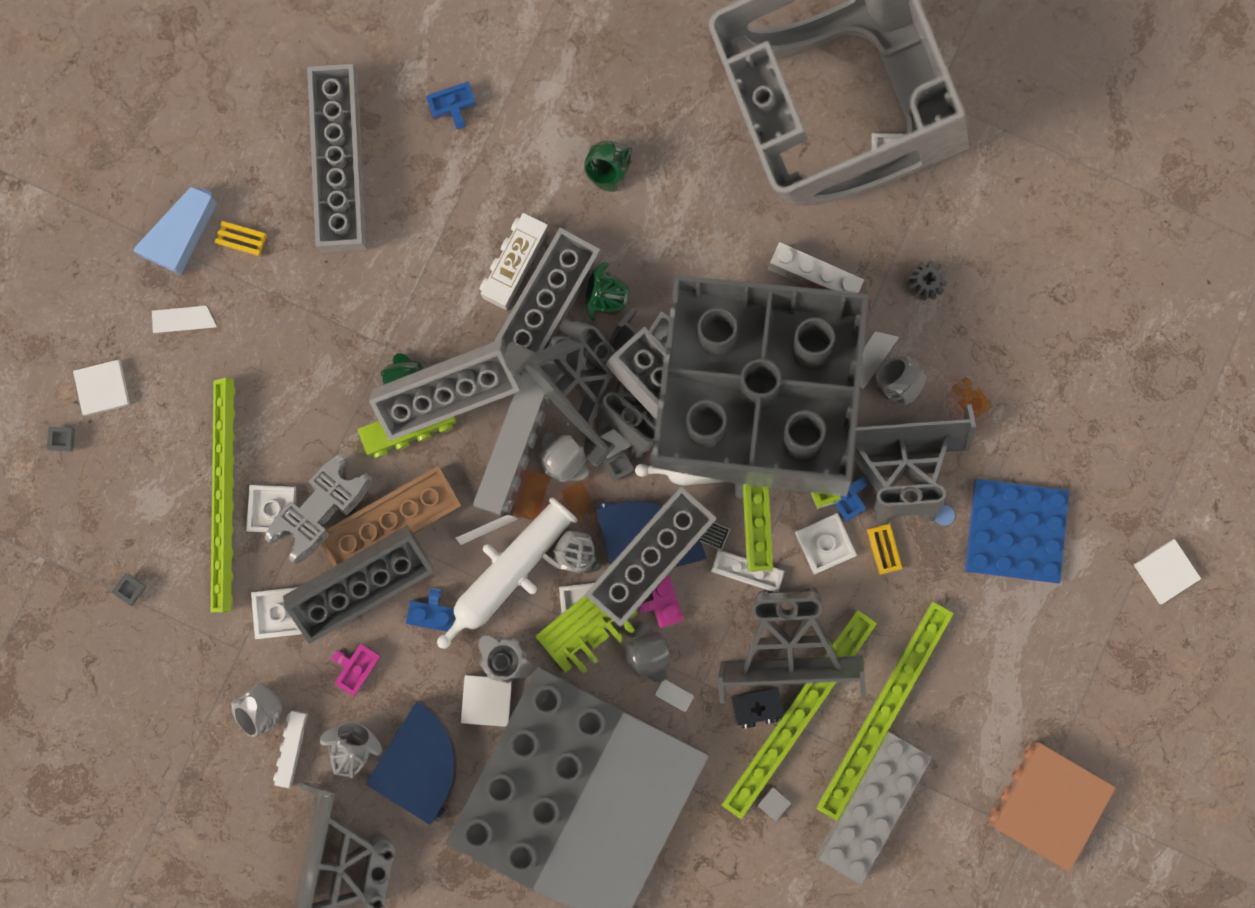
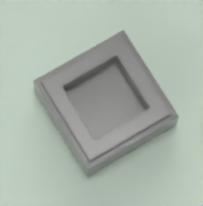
M771 787L757 805L772 819L777 821L791 802L775 788Z

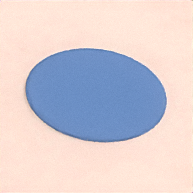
M943 505L941 511L937 513L935 521L943 526L951 524L955 518L954 510L948 505Z

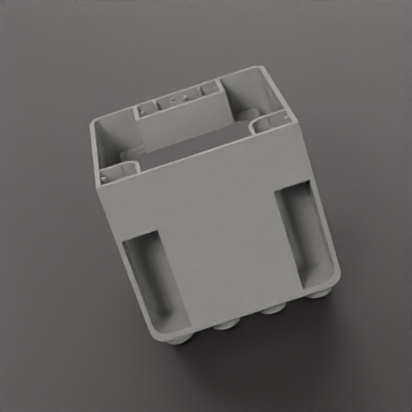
M740 0L716 11L710 18L709 28L769 182L780 197L789 204L813 206L845 199L898 180L970 149L965 113L919 0H849L805 20L769 29H754L748 27V24L797 0ZM854 35L866 38L876 46L907 120V135L811 177L805 176L798 171L789 175L781 153L808 140V136L777 59L805 52L844 36Z

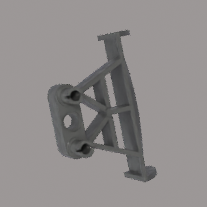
M634 308L617 325L609 340L610 345L616 352L638 333L630 325V322L637 313ZM619 380L616 392L607 393L597 410L598 416L595 418V425L597 426L600 422L601 424L598 427L600 429H605L608 425L633 445L630 453L633 455L636 452L634 458L639 459L654 446L656 419L647 409L646 417L634 407V405L642 404L631 392H624L626 387Z
M568 319L561 323L560 330L563 331V334L569 335L570 338L535 353L510 342L505 353L504 362L506 368L515 376L519 375L524 368L527 369L551 401L586 435L584 453L588 461L597 467L616 447L613 443L599 437L591 428V423L610 377L617 378L605 366L606 362L616 353L614 348L595 326L582 321L572 322ZM583 354L587 357V363L596 369L581 371ZM553 361L565 375L553 384L539 368L540 366ZM587 381H591L588 387L584 383ZM574 387L584 397L579 411L565 398Z
M966 404L964 420L856 427L853 459L877 491L874 509L876 511L875 521L878 524L882 525L883 520H885L884 524L886 525L889 523L890 517L921 515L927 522H929L930 517L931 521L936 519L937 513L941 511L946 498L945 489L941 485L936 484L945 452L969 450L976 430L972 404ZM940 453L939 458L907 459V455ZM898 456V461L871 462L869 459L870 457ZM934 473L932 479L926 474ZM902 475H905L907 479L915 484L895 486ZM891 476L887 482L883 479V477ZM906 499H912L914 502H909Z
M808 588L804 592L771 593L768 590H765V593H763V590H761L754 599L752 609L754 617L760 620L745 661H724L720 664L718 674L720 704H725L726 686L860 681L861 699H866L863 656H838L818 619L822 613L823 601L816 588H813V591H810V588ZM785 602H790L794 607L791 610H785L781 605ZM804 619L791 637L775 622L778 620ZM811 624L818 634L803 636ZM764 627L775 636L760 638ZM825 647L830 657L794 659L793 648ZM788 648V659L752 660L755 650Z
M301 782L300 787L317 794L294 908H337L357 901H362L366 908H385L383 904H385L392 861L395 859L394 855H396L393 843L384 835H377L371 842L367 841L330 816L335 795L330 786ZM328 824L342 832L336 862L321 860ZM351 837L362 846L347 855ZM367 855L361 888L359 889L344 871V868ZM382 867L380 876H371L374 868ZM319 869L334 871L329 899L312 904ZM343 877L353 891L338 896Z

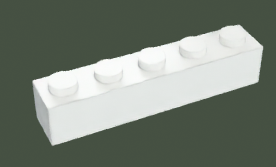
M293 710L287 715L286 721L288 726L284 729L283 737L285 739L280 747L282 753L281 757L277 760L278 771L275 772L273 778L275 786L290 788L293 785L308 713Z

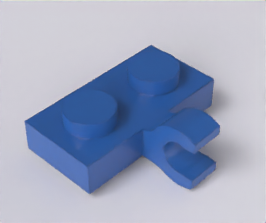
M469 81L426 96L433 118L437 119L451 114L457 130L465 127L460 111L477 105Z
M864 476L850 485L846 496H840L841 500L834 503L846 522L866 509L856 492L869 484Z
M431 588L429 603L410 601L406 624L448 631L455 622L454 608L440 606L442 589Z

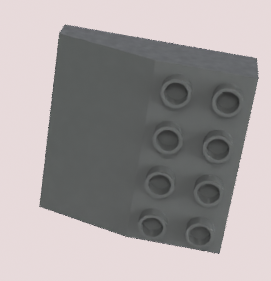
M675 275L673 301L668 325L667 348L662 372L661 395L656 419L655 442L651 458L652 468L749 486L846 496L852 478L869 294Z
M540 665L536 668L445 844L529 889L570 908H632L709 754Z

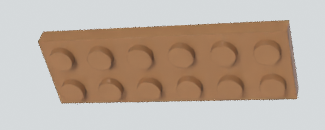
M438 465L326 529L329 537L321 546L334 567L406 525L415 534L461 508L462 505Z

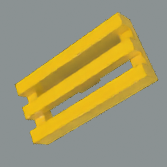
M221 221V229L218 230V238L215 240L216 244L261 256L267 237L265 233ZM230 229L233 231L260 238V241L243 237L230 232H226V230ZM224 237H228L231 239L256 245L258 247L256 250L239 244L228 242L223 239Z
M891 524L867 529L879 575L903 569ZM882 530L887 532L896 566L892 567ZM874 532H877L880 546L887 567L885 569L882 565Z

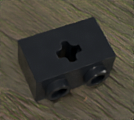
M778 687L730 696L735 723L737 726L742 725V729L755 727V722L764 720L765 724L779 722V717L784 716ZM756 702L764 707V709L760 710L759 715L751 711V708L755 707Z

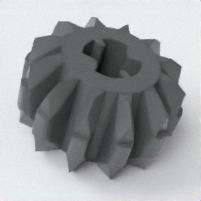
M929 261L926 266L923 262H920L918 268L913 267L911 269L913 275H909L907 280L912 282L908 289H916L914 297L922 294V300L926 301L929 295L934 300L937 298V294L941 295L944 292L942 287L947 285V281L942 279L946 276V272L939 273L941 265L938 264L933 268L932 261ZM925 277L929 278L928 281H932L929 285L925 284L926 280L923 281Z

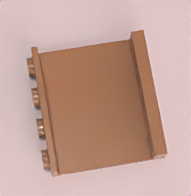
M1034 741L1033 744H1029L1023 753L1025 758L1021 765L1015 767L1012 773V782L1002 790L1000 795L1002 800L998 807L995 806L991 810L988 817L990 820L988 825L1070 872L1116 787L1041 743Z

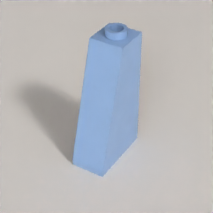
M190 187L135 246L133 251L140 257L181 275L218 203L212 197L213 193L202 187L199 190Z

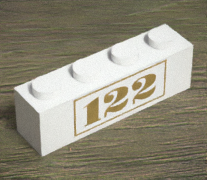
M522 213L520 218L517 217L511 227L513 232L510 238H505L501 246L502 253L499 259H494L490 267L492 272L489 278H485L480 286V291H482L480 294L483 299L505 310H508L549 231L547 224L525 213Z
M779 242L768 266L769 270L809 288L859 293L864 279L781 242Z

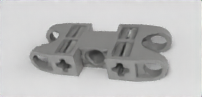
M339 454L324 464L308 481L312 488L315 489L314 493L300 508L290 501L276 516L266 532L265 540L269 544H274L279 539L282 540L285 537L295 538V544L292 547L294 550L289 556V560L293 564H298L313 554L329 537V534L322 526L338 509L347 516L362 500L370 487L372 477L367 473L349 481L342 479L345 471L344 467L348 463V458L344 454Z

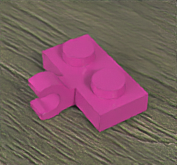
M666 576L650 593L651 601L643 603L637 608L639 615L654 610L660 628L684 620L670 576Z
M362 643L351 659L341 651H335L331 659L343 666L344 669L334 684L355 696L381 655Z

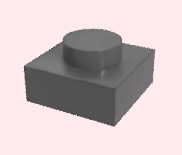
M49 427L47 450L73 452L75 429L69 427Z
M623 450L603 461L614 482L635 471Z
M125 573L111 593L128 605L133 606L147 586L129 573Z

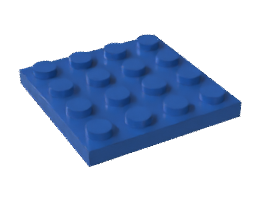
M974 479L964 572L1060 584L1069 491Z

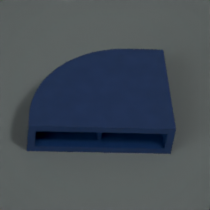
M613 501L600 504V509H596L610 565L663 506L641 501L624 502L615 505ZM700 539L674 568L707 559Z
M420 700L416 701L365 784L429 825L434 820L439 822L446 811L442 807L451 793L457 767L453 739L439 715Z

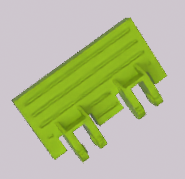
M586 595L582 596L535 635L565 673L573 667L567 657L571 658L583 674L587 671L585 664L574 654L580 648L587 654L591 662L596 664L599 661L585 643L588 641L595 649L609 637V634L604 630L605 626L619 643L624 640L620 632L612 626L611 623L614 620ZM637 610L630 616V619L638 613ZM626 620L624 627L632 634L636 630Z

